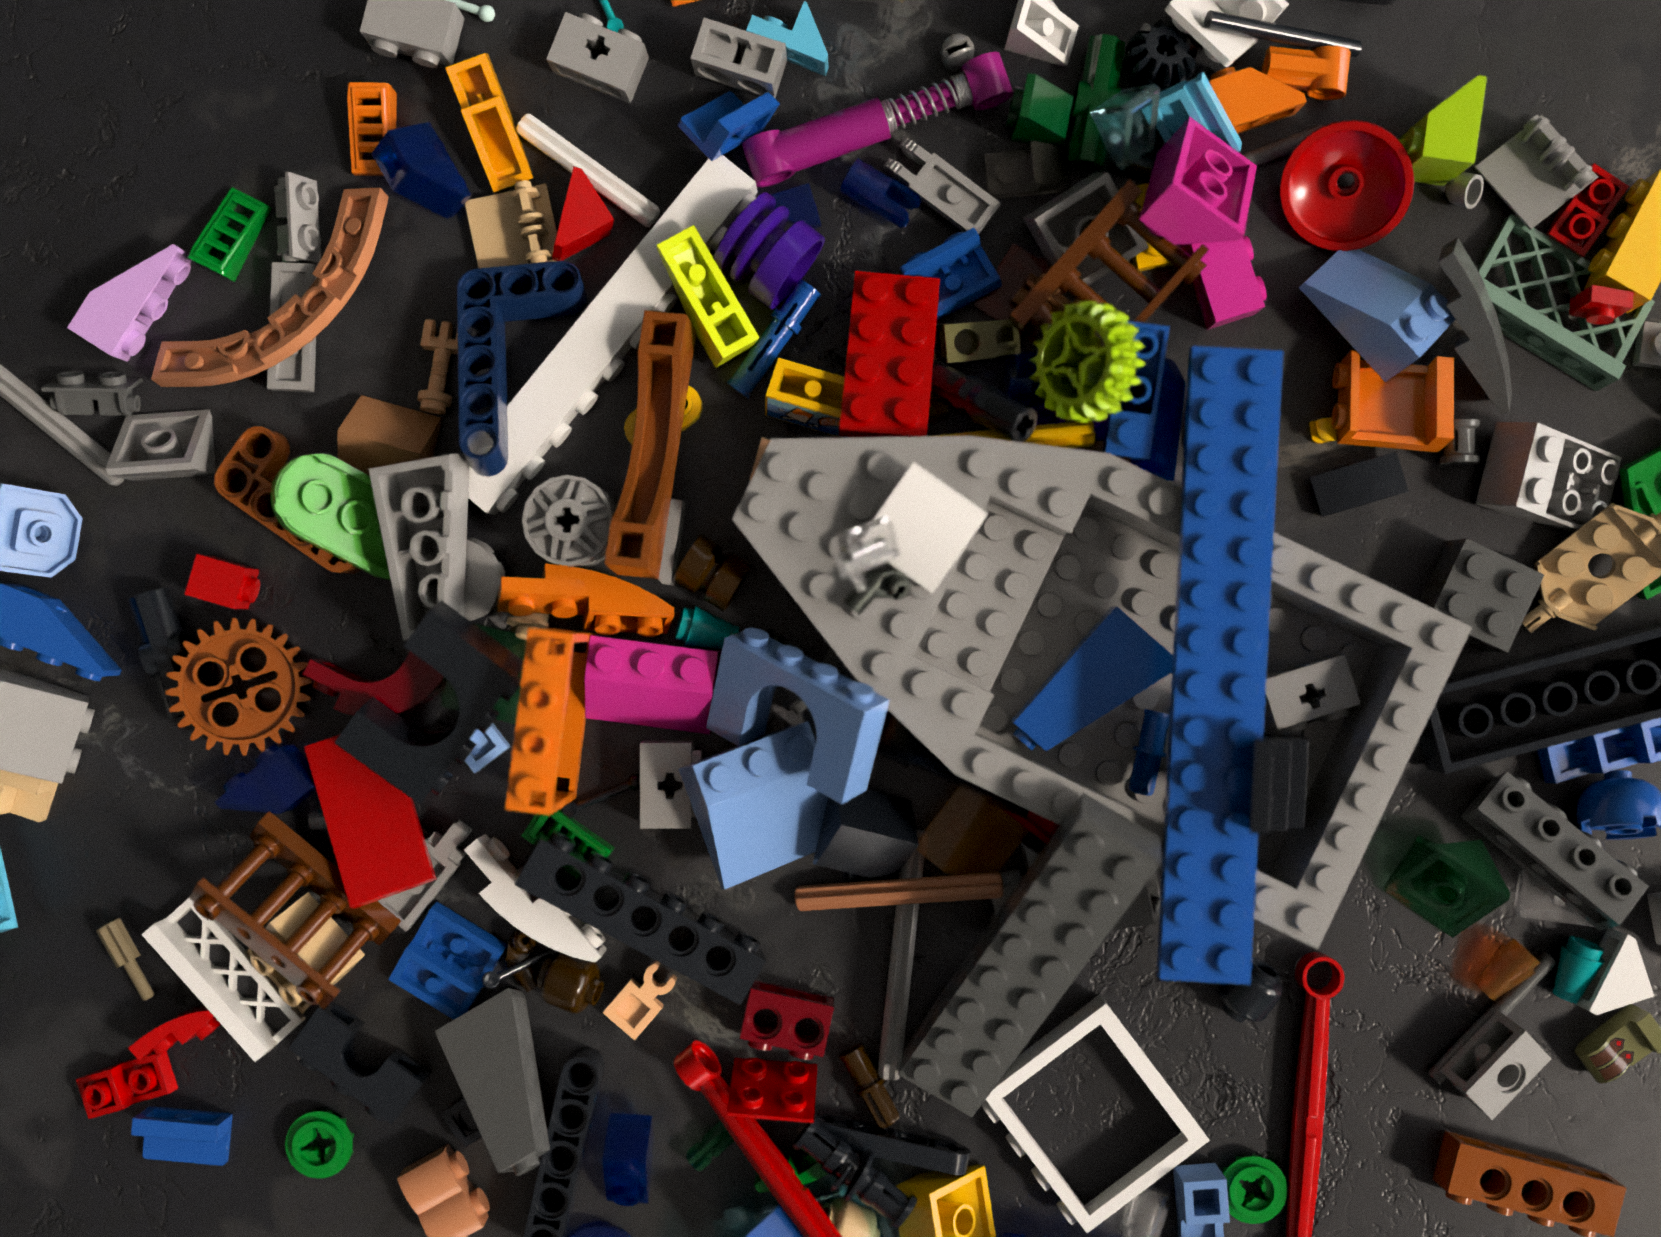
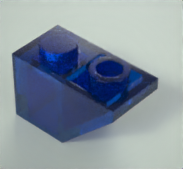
M430 122L388 130L372 152L373 158L392 191L447 219L454 217L471 197L465 180L459 174L443 142L437 136Z
M294 744L279 748L273 745L255 759L258 766L246 775L244 772H241L225 783L222 788L226 793L217 799L215 803L220 809L264 813L270 811L271 813L281 814L293 810L316 791L309 762Z
M620 1113L609 1114L602 1159L607 1201H614L621 1206H634L637 1203L649 1204L653 1150L652 1116Z

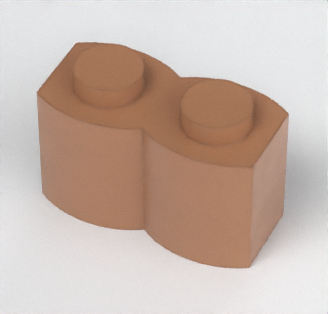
M449 1144L405 1167L397 1178L406 1200L418 1215L427 1237H467L483 1228L489 1217L487 1212L490 1210V1205L485 1193L479 1187L475 1189L467 1178L469 1167L466 1159L461 1152H454Z

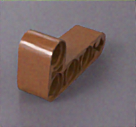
M254 426L247 429L218 467L214 475L216 490L224 498L325 569L334 573L354 574L361 571V569L347 562H342L341 559L294 536L279 523L276 516L272 517L270 515L268 504L271 500L272 483L276 474L286 463L290 455V445L286 437L276 431L262 426ZM268 437L272 443L271 450L266 457L261 458L258 453V446L264 438ZM244 472L247 477V484L241 492H237L234 487V480L239 473Z

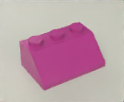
M1189 116L1157 152L1139 220L1145 224L1152 234L1159 237L1163 236L1174 245L1239 240L1245 231L1257 165Z
M590 635L585 671V718L711 734V730L707 729L706 726L721 651Z

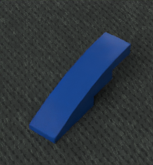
M1661 718L1538 749L1545 783L1556 784L1590 773L1603 774L1638 763L1651 764L1661 761Z

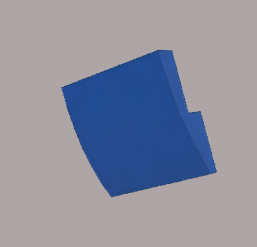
M436 902L430 908L413 941L405 948L388 980L454 1020L469 1011L483 988L481 983L482 976L494 970L506 950L507 944L441 903Z

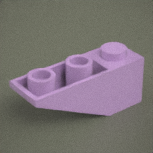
M172 244L90 291L67 328L107 354L128 362L130 357L136 355L144 346L145 334L153 321L158 320L165 313L168 307L167 299L176 285H180L188 277L191 269L190 263L192 262V260L187 258L189 253Z

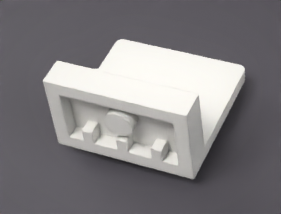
M1172 0L1165 8V11L1172 17L1173 24L1180 31L1190 34L1203 46L1205 54L1211 60L1229 67L1259 39L1205 28L1204 20L1207 12L1212 10L1273 23L1289 3L1286 0Z

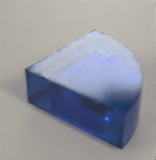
M809 183L771 194L776 200L775 209L783 205L789 209L788 222L795 224L803 220L812 228L821 227V221Z

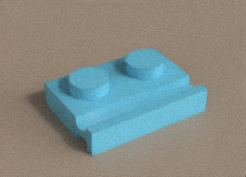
M1204 72L1197 74L1196 78L1188 82L1184 80L1147 98L1145 108L1165 143L1190 116L1236 151H1241L1242 141Z

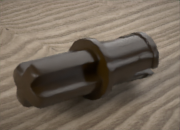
M863 1044L853 1045L843 1051L839 1058L843 1061L856 1086L854 1093L856 1096L862 1097L877 1127L882 1129L894 1124L899 1119V1112L883 1084L885 1079L879 1078L877 1071L864 1050Z

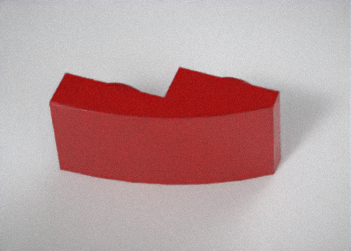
M1595 163L1590 166L1598 178L1561 206L1546 233L1547 236L1581 258L1586 255L1610 220L1607 217L1629 188L1627 184Z
M204 1005L198 1006L177 1015L151 1030L128 1049L139 1061L153 1052L159 1057L177 1041L183 1045L196 1036L201 1041L204 1040L221 1024Z
M167 1051L159 1057L153 1052L140 1061L137 1058L130 1059L76 1079L88 1119L117 1112L135 1103L167 1095L179 1089Z

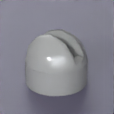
M952 34L942 44L940 53L942 63L951 71H961V66L974 58V44L964 34ZM962 44L966 46L951 55L947 51Z
M1466 172L1459 174L1450 181L1451 184L1446 186V198L1450 203L1458 207L1472 209L1478 204L1482 196L1484 181L1481 175Z

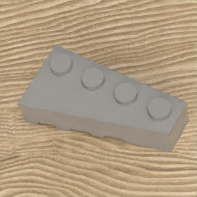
M463 453L369 469L403 641L410 638L425 615L441 600L464 616L470 464Z

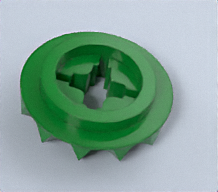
M313 1109L299 1117L289 1128L285 1141L286 1154L291 1165L301 1174L316 1179L331 1177L341 1171L354 1152L352 1150L354 1133H351L347 1127L346 1118H339L332 1113V1110L315 1111ZM317 1131L320 1132L323 1139L330 1138V1140H335L325 1148V1154L322 1153L320 1147L307 1146L317 1137Z
M1256 1154L1247 1157L1237 1156L1234 1163L1229 1167L1223 1168V1175L1227 1179L1229 1214L1235 1219L1248 1224H1259L1271 1220L1282 1210L1287 1198V1182L1283 1172L1271 1159L1268 1160ZM1258 1178V1185L1262 1189L1261 1191L1264 1193L1265 1198L1255 1193H1250L1248 1197H1244L1246 1190L1243 1188L1240 1180H1247L1253 1183Z

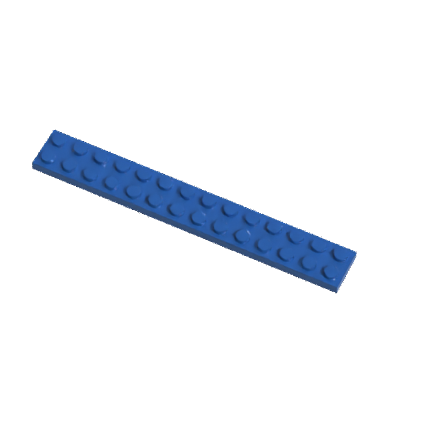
M1192 346L1189 349L1156 976L1160 980L1249 985L1251 983L1258 834L1250 833L1255 739L1263 738L1283 364V351L1202 346Z

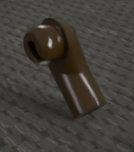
M520 930L513 932L508 939L506 947L505 966L508 968L532 957L536 940ZM533 965L513 974L526 993L537 986L539 973Z

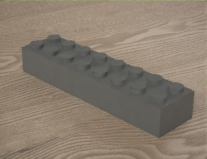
M1082 793L905 1044L898 1075L968 1116L973 1117L1161 864L1160 837L1087 794Z

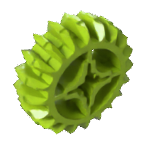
M1090 300L1081 301L1080 304H1066L1064 312L1052 313V324L1040 326L1044 334L1043 339L1033 341V344L1039 348L1038 355L1029 359L1034 365H1037V371L1029 378L1041 383L1035 394L1040 396V398L1046 399L1044 407L1050 411H1057V416H1060L1062 419L1075 420V422L1088 423V421L1092 420L1101 421L1107 419L1108 413L1115 414L1116 412H1121L1120 401L1127 402L1133 399L1129 390L1130 385L1142 383L1137 376H1134L1136 368L1146 365L1141 359L1136 357V353L1144 345L1140 341L1133 340L1139 329L1132 324H1127L1129 316L1121 311H1116V308L1110 304H1098ZM1094 328L1101 335L1105 344L1104 347L1101 345L1100 338L1095 337ZM1068 377L1071 378L1073 387L1077 388L1078 394L1075 392V390H1074L1073 387L1071 386Z

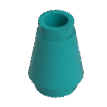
M694 606L693 609L683 607L674 639L683 641V646L722 650L724 638L738 633L739 627L697 606Z
M1569 936L1567 944H1561L1554 983L1555 987L1552 993L1565 1001L1578 1003L1580 997L1583 996L1605 963L1602 959L1604 949L1583 938Z

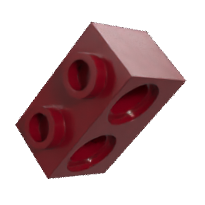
M755 980L750 989L740 1039L747 1040L748 1046L759 1050L770 1051L773 1046L788 1049L791 1056L799 1059L812 1060L814 1055L823 1057L834 1011V998ZM761 1009H770L777 1015L778 1020L771 1026H762L756 1021L754 1015ZM803 1018H811L818 1023L819 1029L812 1035H803L796 1029L795 1025Z

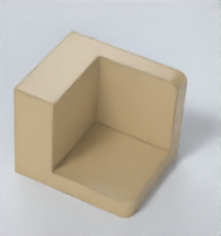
M0 770V815L12 813L37 822L45 821L58 783Z

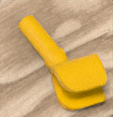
M1332 417L1318 419L1309 423L1311 438L1314 443L1322 444L1337 441V431L1332 427Z

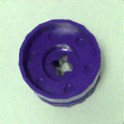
M765 192L755 198L730 224L714 255V260L722 272L731 268L729 276L736 283L743 280L753 271L754 275L748 291L772 310L788 297L797 286V282L800 279L802 280L820 253L825 238L803 220L796 222L788 230L784 231L783 229L790 214L789 209L784 205L775 209V198Z

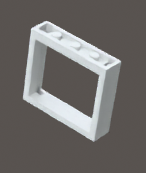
M1100 994L1017 1056L981 1105L994 1123L1001 1119L1010 1131L1005 1137L1018 1156L1022 1157L1027 1154L1035 1164L1031 1171L1045 1191L1053 1188L1061 1200L1057 1203V1206L1071 1225L1078 1221L1086 1233L1090 1232L1210 1141ZM1101 1024L1182 1132L1086 1205H1083L1003 1097Z

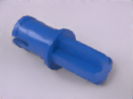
M1145 709L1138 746H1133L1132 749L1136 751V756L1129 782V790L1136 794L1151 796L1154 793L1161 758L1167 756L1163 749L1169 727L1170 714Z

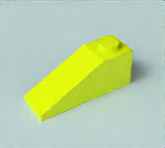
M692 225L657 244V251L681 304L715 368L751 349L759 339V336L696 227Z

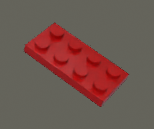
M855 271L839 436L857 438L927 436L940 278Z

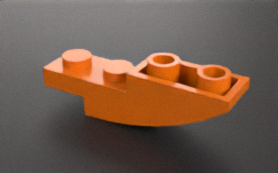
M545 564L542 578L501 577L497 596V612H509L514 616H528L532 613L552 614L558 618H571L575 615H583V631H595L601 635L632 632L644 637H654L660 634H667L675 615L673 606L637 585L597 571L565 565Z

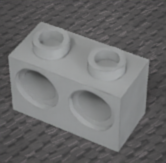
M703 18L691 55L694 74L759 96L769 92L776 98L787 63L786 43Z

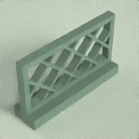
M1510 214L1505 218L1477 268L1497 313L1502 334L1594 391H1598L1619 380L1626 367L1622 362L1655 301L1651 299V301L1638 307L1631 320L1620 322L1619 317H1617L1608 325L1593 328L1592 324L1586 322V318L1577 317L1581 331L1572 333L1563 327L1559 315L1560 312L1569 311L1570 303L1556 306L1550 285L1566 282L1570 296L1573 298L1581 293L1578 279L1590 277L1592 272L1588 271V267L1591 262L1583 257H1579L1535 228L1529 230L1519 218ZM1511 231L1524 239L1527 253L1511 255L1507 242ZM1551 255L1558 259L1564 275L1548 278L1542 257ZM1530 260L1536 281L1520 284L1514 263ZM1503 266L1509 286L1499 288L1487 281L1485 277L1490 268ZM1539 287L1545 309L1535 310L1527 305L1523 291ZM1611 331L1616 347L1612 356L1599 349L1595 337L1596 334Z

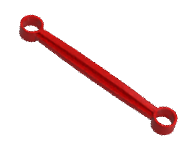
M1310 952L1300 958L1295 968L1296 981L1306 991L1298 1051L1291 1128L1286 1237H1312L1325 1110L1330 998L1341 991L1345 980L1344 971L1340 964L1321 952ZM1317 962H1328L1332 968L1330 982L1321 989L1309 987L1307 984V973L1310 967Z
M695 1040L674 1057V1067L679 1077L688 1087L703 1093L736 1144L803 1236L842 1237L810 1190L804 1187L795 1175L793 1167L756 1119L727 1116L730 1087L721 1077V1064L712 1049L702 1041Z

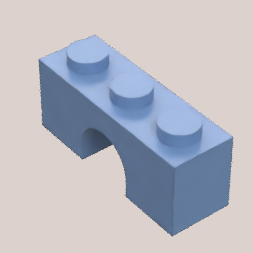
M1216 1163L1177 1165L1174 1167L1178 1237H1224L1223 1223L1230 1222L1227 1179Z

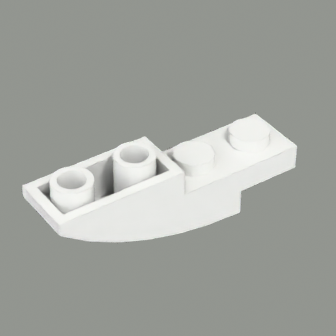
M484 834L464 849L491 881L479 894L510 924L541 944L571 957L595 963L603 956L607 948L602 944L605 942V938L600 930L585 924L578 918L514 885L517 869L507 859L510 853L501 841L495 837L490 839Z

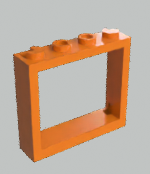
M528 628L506 810L552 815L576 799L586 724V663L590 635H597V633L560 628ZM587 642L586 653L574 652V643ZM557 777L570 779L568 791L556 790Z

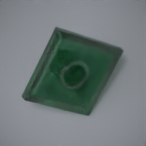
M1418 836L1384 886L1385 892L1452 938L1510 900L1511 895L1482 840L1438 844Z

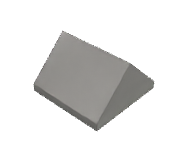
M210 410L126 416L105 467L108 476L136 481L215 475L213 423Z

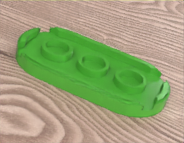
M327 454L302 455L287 462L276 474L271 487V505L279 523L294 536L380 579L391 580L370 476Z

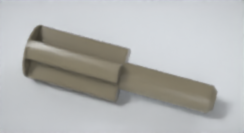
M117 918L103 924L96 932L116 968L124 966L142 1000L146 1001L153 997L154 992L135 958L140 956V953L121 919Z

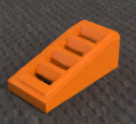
M349 82L347 103L352 174L357 176H396L397 92L388 83ZM364 101L381 102V105H364ZM364 117L382 118V124L364 123ZM364 135L383 136V142H364ZM363 153H384V160H363Z

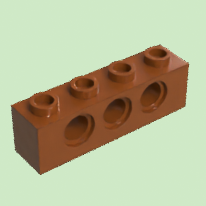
M1449 1131L1444 1133L1433 1175V1180L1446 1191L1445 1196L1455 1202L1465 1205H1471L1472 1200L1487 1203V1208L1506 1216H1512L1513 1212L1517 1211L1528 1214V1219L1547 1227H1554L1555 1222L1569 1225V1230L1585 1237H1595L1596 1233L1614 1237L1627 1187L1607 1173ZM1492 1169L1491 1178L1487 1182L1480 1184L1482 1174ZM1533 1180L1531 1190L1521 1194L1523 1186ZM1574 1191L1572 1200L1568 1204L1563 1205L1565 1196Z

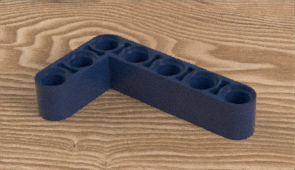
M568 261L478 268L467 271L458 280L459 443L471 468L481 476L490 477L497 475L504 470L508 462L505 322L570 316L583 310L587 304V293L579 269ZM572 286L568 290L559 291L563 287ZM529 290L525 294L517 295L521 291ZM486 294V295H485L484 297H482V298L475 299V298L478 297L479 295ZM482 331H488L483 336L475 337ZM489 368L485 374L476 375L480 370ZM483 407H491L484 414H476ZM487 445L492 446L488 452L481 455L476 454L480 448Z

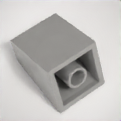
M0 667V770L62 784L66 772L74 774L82 749L74 748L79 732L88 733L95 709L87 708L89 696Z

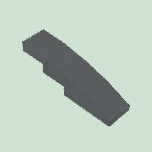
M1457 237L1442 246L1438 263L1455 286L1450 290L1446 306L1463 329L1458 332L1454 349L1496 409L1503 415L1509 412L1512 399L1508 353L1497 313L1481 275Z

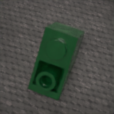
M1028 73L1023 88L1015 86L1013 98L1010 101L1006 126L1013 127L1011 141L1060 150L1066 137L1073 96L1040 76Z

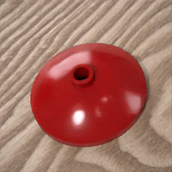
M1344 120L1330 123L1306 136L1289 156L1281 177L1280 196L1282 208L1292 228L1313 245L1334 251L1364 248L1388 235L1404 217L1413 195L1414 172L1406 149L1385 128L1361 120ZM1342 174H1351L1354 177V181L1350 186L1342 187L1337 183L1339 176Z

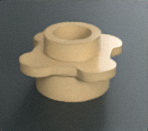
M532 613L528 616L508 617L507 624L511 625V631L515 633L517 638L527 641L528 628H548L549 615Z

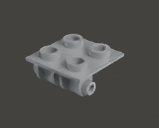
M1538 114L1523 126L1524 129L1474 167L1529 230L1598 178L1593 172V168L1587 165L1575 152V148L1566 142L1567 139L1562 137L1549 123V119L1544 118L1543 115L1539 117Z

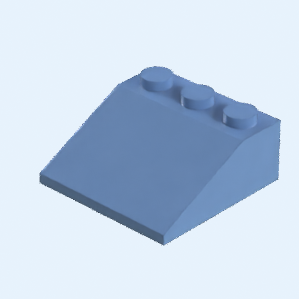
M809 721L790 725L751 740L741 746H735L678 768L722 890L816 852L828 796L807 785L816 747V740Z

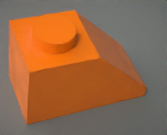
M1228 67L1210 76L1211 80L1209 83L1237 134L1296 115L1307 102L1304 93L1251 67L1236 71L1235 67Z

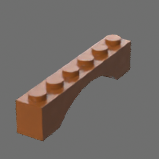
M644 310L638 348V399L633 446L623 491L611 520L604 562L617 575L659 579L697 333L687 314Z

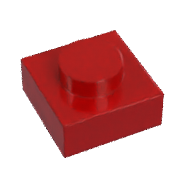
M1591 285L1570 299L1569 315L1586 318V322L1590 324H1609L1633 308L1634 292Z

